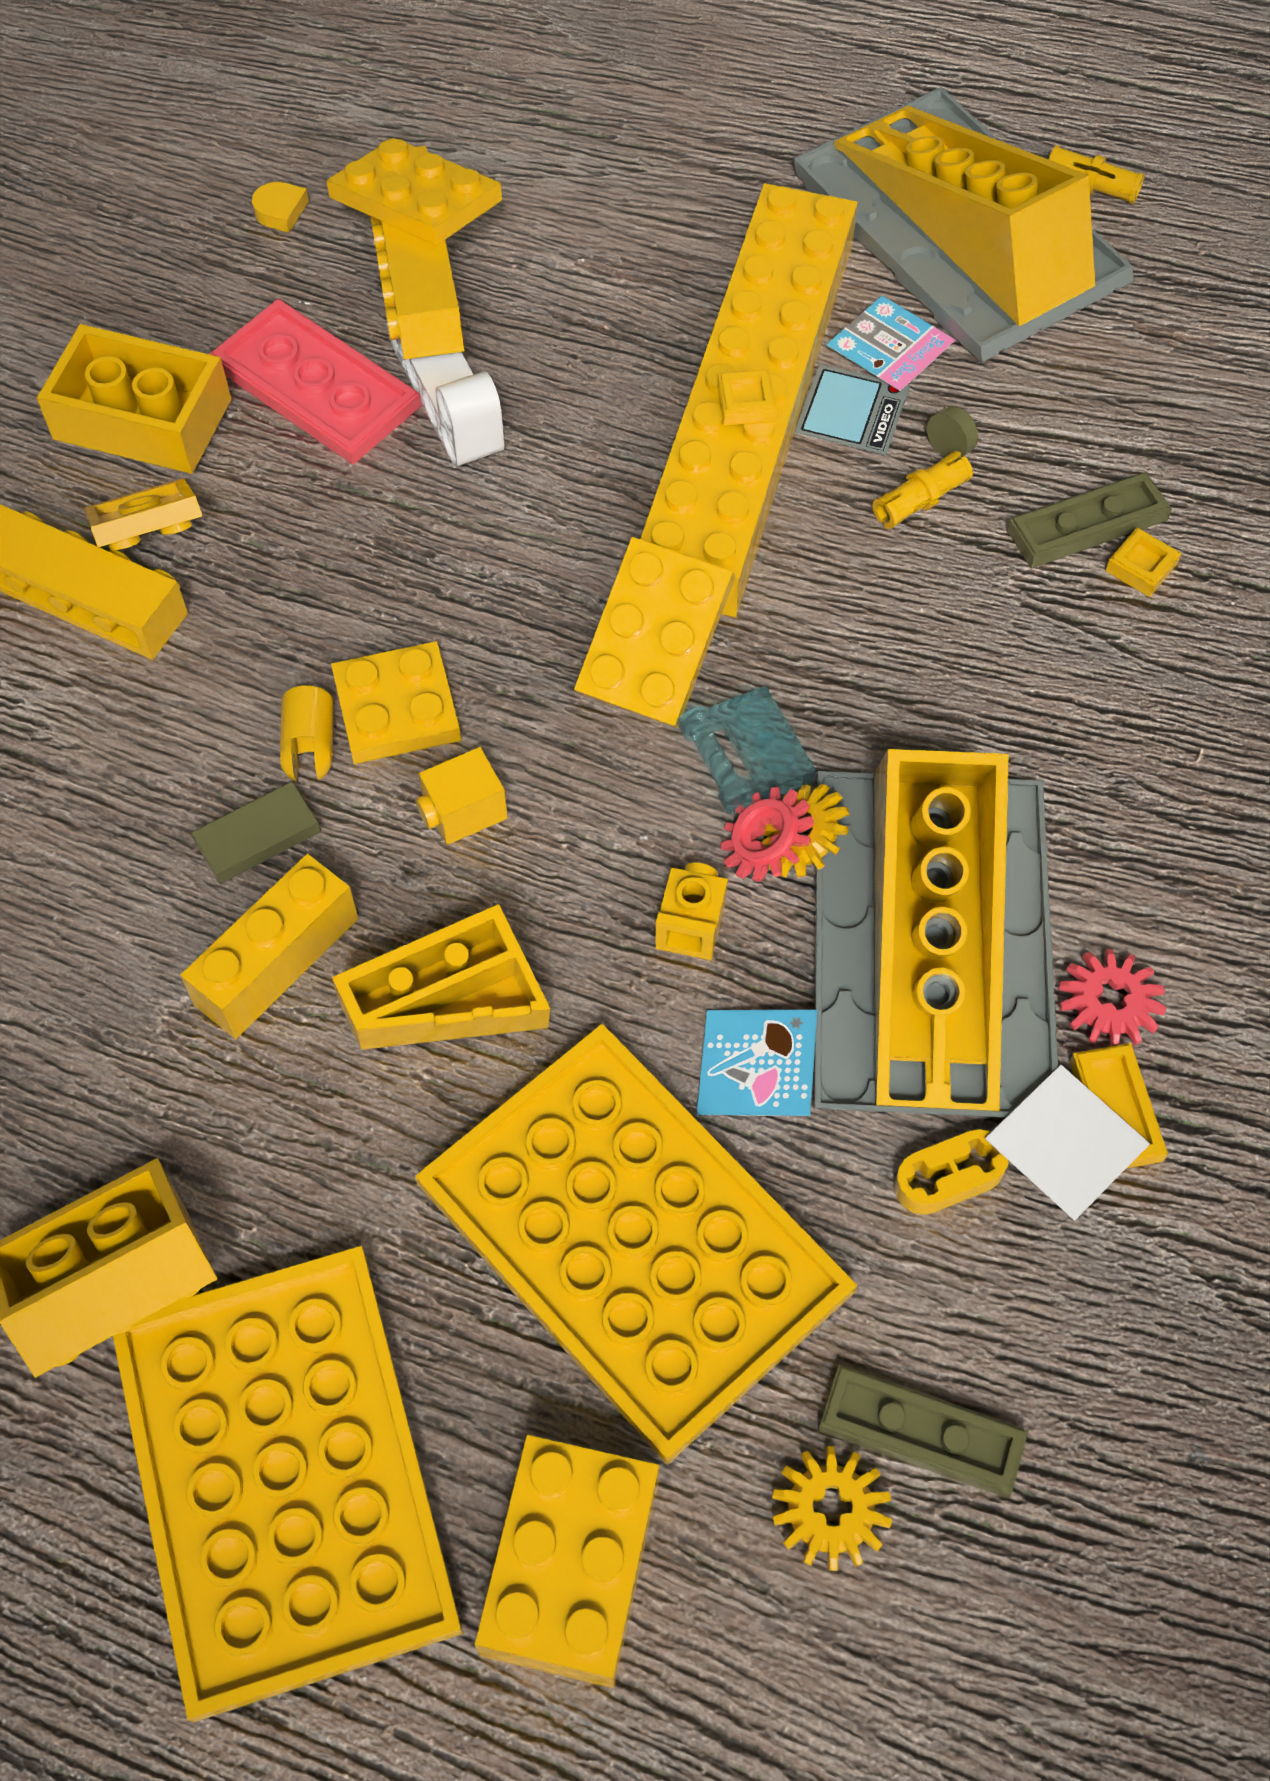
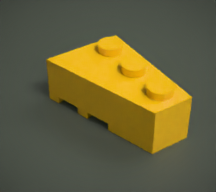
M499 904L332 977L337 999L361 1050L549 1028L550 1007Z

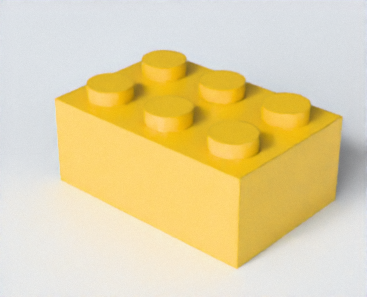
M79 324L37 396V401L53 440L193 474L232 400L221 357Z
M158 1158L0 1240V1324L35 1378L54 1367L72 1362L82 1352L115 1334L133 1329L141 1320L176 1301H183L192 1297L202 1287L217 1280L192 1220Z
M531 1435L526 1436L475 1641V1647L480 1657L615 1688L659 1484L658 1464Z

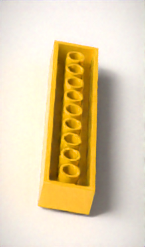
M763 184L640 540L733 571L736 577L722 615L737 617L853 246L858 201L783 186ZM770 369L777 407L776 421L724 426L718 392V373Z

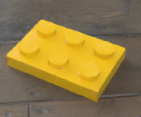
M396 138L383 141L379 147L359 160L350 162L343 170L326 180L329 198L435 245H438L502 201L501 182Z
M631 537L574 690L581 695L678 729L735 580L734 572Z

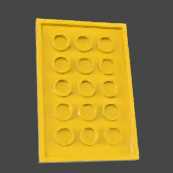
M603 1024L593 1030L415 1175L417 1185L666 1465L673 1461L856 1292L857 1284Z
M362 1246L194 1295L183 1301H176L141 1320L133 1329L113 1336L187 1720L192 1723L463 1634Z

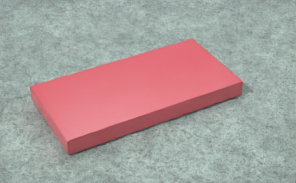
M279 298L209 354L221 357L227 378L352 465L422 406L419 392Z

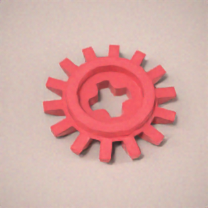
M772 787L769 799H762L760 793L756 792L751 795L753 804L749 805L746 809L739 804L735 809L739 817L735 823L726 822L723 830L731 832L732 837L730 840L721 842V850L734 851L731 856L724 860V863L728 868L740 865L735 873L736 876L743 879L754 871L752 880L761 882L768 872L769 864L773 876L778 877L782 875L781 858L783 856L794 864L799 861L798 856L790 849L792 846L805 847L810 844L811 839L809 836L799 835V833L810 829L814 825V819L812 816L803 818L810 807L805 799L795 806L798 795L796 791L790 789L784 799L781 800L779 787ZM771 823L774 828L780 830V834L774 835L771 838V845L765 848L756 839L765 834L766 825Z
M1106 949L1104 951V965H1101L1100 961L1091 952H1087L1082 956L1089 968L1088 970L1070 963L1066 971L1077 978V981H1060L1058 990L1073 993L1072 998L1060 1002L1059 1005L1061 1011L1076 1009L1078 1012V1016L1069 1023L1074 1031L1086 1023L1087 1026L1092 1028L1087 1040L1096 1044L1100 1033L1110 1034V1047L1120 1045V1035L1123 1033L1128 1034L1134 1045L1142 1043L1138 1029L1140 1025L1152 1034L1155 1033L1159 1026L1149 1015V1012L1164 1016L1166 1006L1150 999V997L1164 995L1165 989L1163 985H1145L1143 983L1154 975V970L1151 967L1142 969L1135 974L1130 970L1136 959V956L1131 953L1127 955L1122 967L1117 966L1113 949ZM1109 983L1112 989H1124L1128 995L1122 1001L1123 1009L1117 1010L1112 1003L1102 1005L1099 1002L1098 998L1104 991L1103 984Z

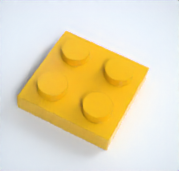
M184 478L84 507L97 547L109 545L110 550H120L136 545L141 541L139 535L160 529L162 535L184 531L192 526V519L202 517L196 496Z
M437 641L331 663L354 764L462 741Z

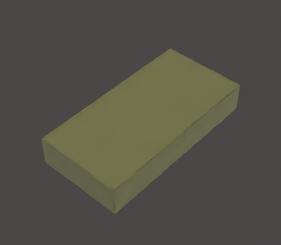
M293 782L191 832L196 846L219 884L321 833L318 821Z

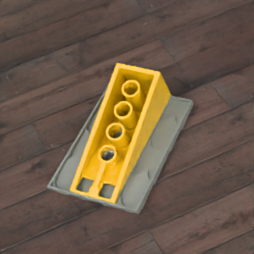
M942 87L793 158L796 174L803 180L804 186L809 192L858 201L854 237L894 272L895 279L933 312L934 320L981 362L999 354L1000 350L1004 351L1038 333L1039 329L1044 330L1076 313L1077 309L1081 310L1113 293L1114 289L1119 290L1134 282L1133 266L1092 228L1089 175L999 141Z
M888 749L875 773L817 772L816 787L820 784L828 786L829 790L826 796L837 791L843 799L835 807H848L850 815L837 820L839 825L849 827L848 834L837 835L834 842L841 849L836 855L828 852L822 858L825 866L820 870L816 868L814 1010H818L813 1069V1109L1007 1117L1058 1068L1043 780L1008 779L1009 754Z

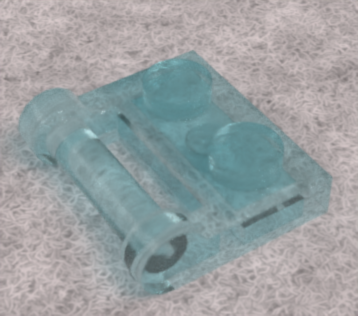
M766 685L707 709L704 707L692 708L682 714L677 721V725L684 738L688 741H693L720 789L718 798L725 811L729 814L737 813L735 809L739 804L745 809L753 804L752 795L756 792L760 793L762 799H769L772 787H779L780 795L790 789L795 790L815 780L816 769ZM724 730L752 780L739 779L716 739L715 732Z

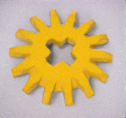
M807 784L802 785L799 789L795 806L805 799L810 807L803 818L812 816L814 819V825L811 827L812 830L808 835L811 841L805 847H791L790 850L799 858L796 864L790 862L785 856L781 858V877H787L792 865L795 867L798 878L805 877L806 865L814 864L817 870H820L825 866L822 858L828 852L836 855L841 849L834 842L837 835H847L849 827L839 825L837 820L850 815L849 808L846 806L835 807L843 799L837 791L826 796L829 787L824 784H820L812 793L811 786ZM771 823L766 825L765 834L761 835L770 836L761 842L765 848L771 845V838L774 835L780 834V830L774 828Z
M834 1446L825 1447L826 1464L820 1466L808 1450L803 1452L800 1456L808 1471L801 1474L786 1465L781 1474L794 1483L792 1490L774 1489L772 1499L788 1503L787 1511L772 1516L774 1526L791 1523L794 1529L782 1543L788 1550L801 1540L809 1547L802 1562L809 1566H812L818 1551L828 1553V1571H838L839 1553L848 1552L854 1567L863 1564L858 1545L864 1541L873 1550L878 1552L883 1544L872 1533L873 1524L890 1529L892 1518L875 1511V1504L891 1501L890 1491L871 1492L868 1485L881 1476L879 1470L874 1467L861 1477L856 1474L854 1470L861 1456L854 1451L851 1452L845 1467L837 1465ZM829 1488L838 1489L839 1499L844 1502H850L852 1508L851 1513L841 1515L839 1526L834 1527L826 1525L825 1514L814 1512L813 1501L823 1500L826 1489Z

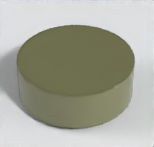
M946 406L933 415L927 423L929 441L933 448L943 457L948 456L953 451L961 452V457L972 451L978 443V430L974 420L966 411L959 407Z

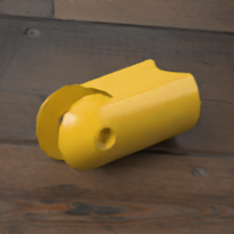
M302 685L293 687L284 693L281 700V768L288 778L297 782L298 754L314 752L318 781H320L328 774L332 766L333 699L327 691L316 686Z

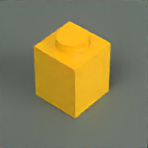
M481 747L418 773L422 796L415 798L418 811L428 829L437 826L446 845L508 819L505 790Z

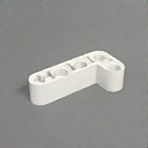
M386 319V326H387V331H388V334H389L388 322H387V319ZM390 340L412 387L420 393L422 406L455 467L504 450L500 400L488 372L482 371L473 374L462 352L404 360L401 340Z

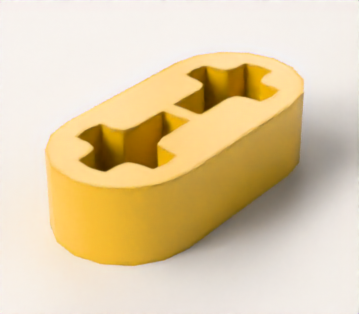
M978 1129L965 1132L917 1151L905 1158L895 1178L894 1190L896 1198L904 1208L912 1213L921 1215L935 1213L996 1187L1005 1174L1009 1160L985 1139L991 1131ZM973 1149H975L980 1157L988 1155L992 1157L986 1173L983 1172L979 1165H973L960 1171L958 1167L963 1166L967 1162ZM917 1171H920L925 1179L945 1174V1177L936 1181L932 1195H927L922 1187L915 1189L910 1187Z

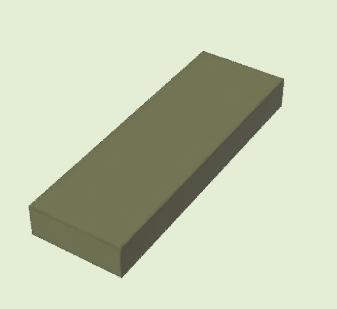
M1143 472L1009 519L1007 532L1032 569L1131 534L1137 527L1142 530L1168 521L1172 508L1148 473Z
M840 1364L838 1365L818 1429L819 1432L1007 1499L1011 1496L1029 1431Z

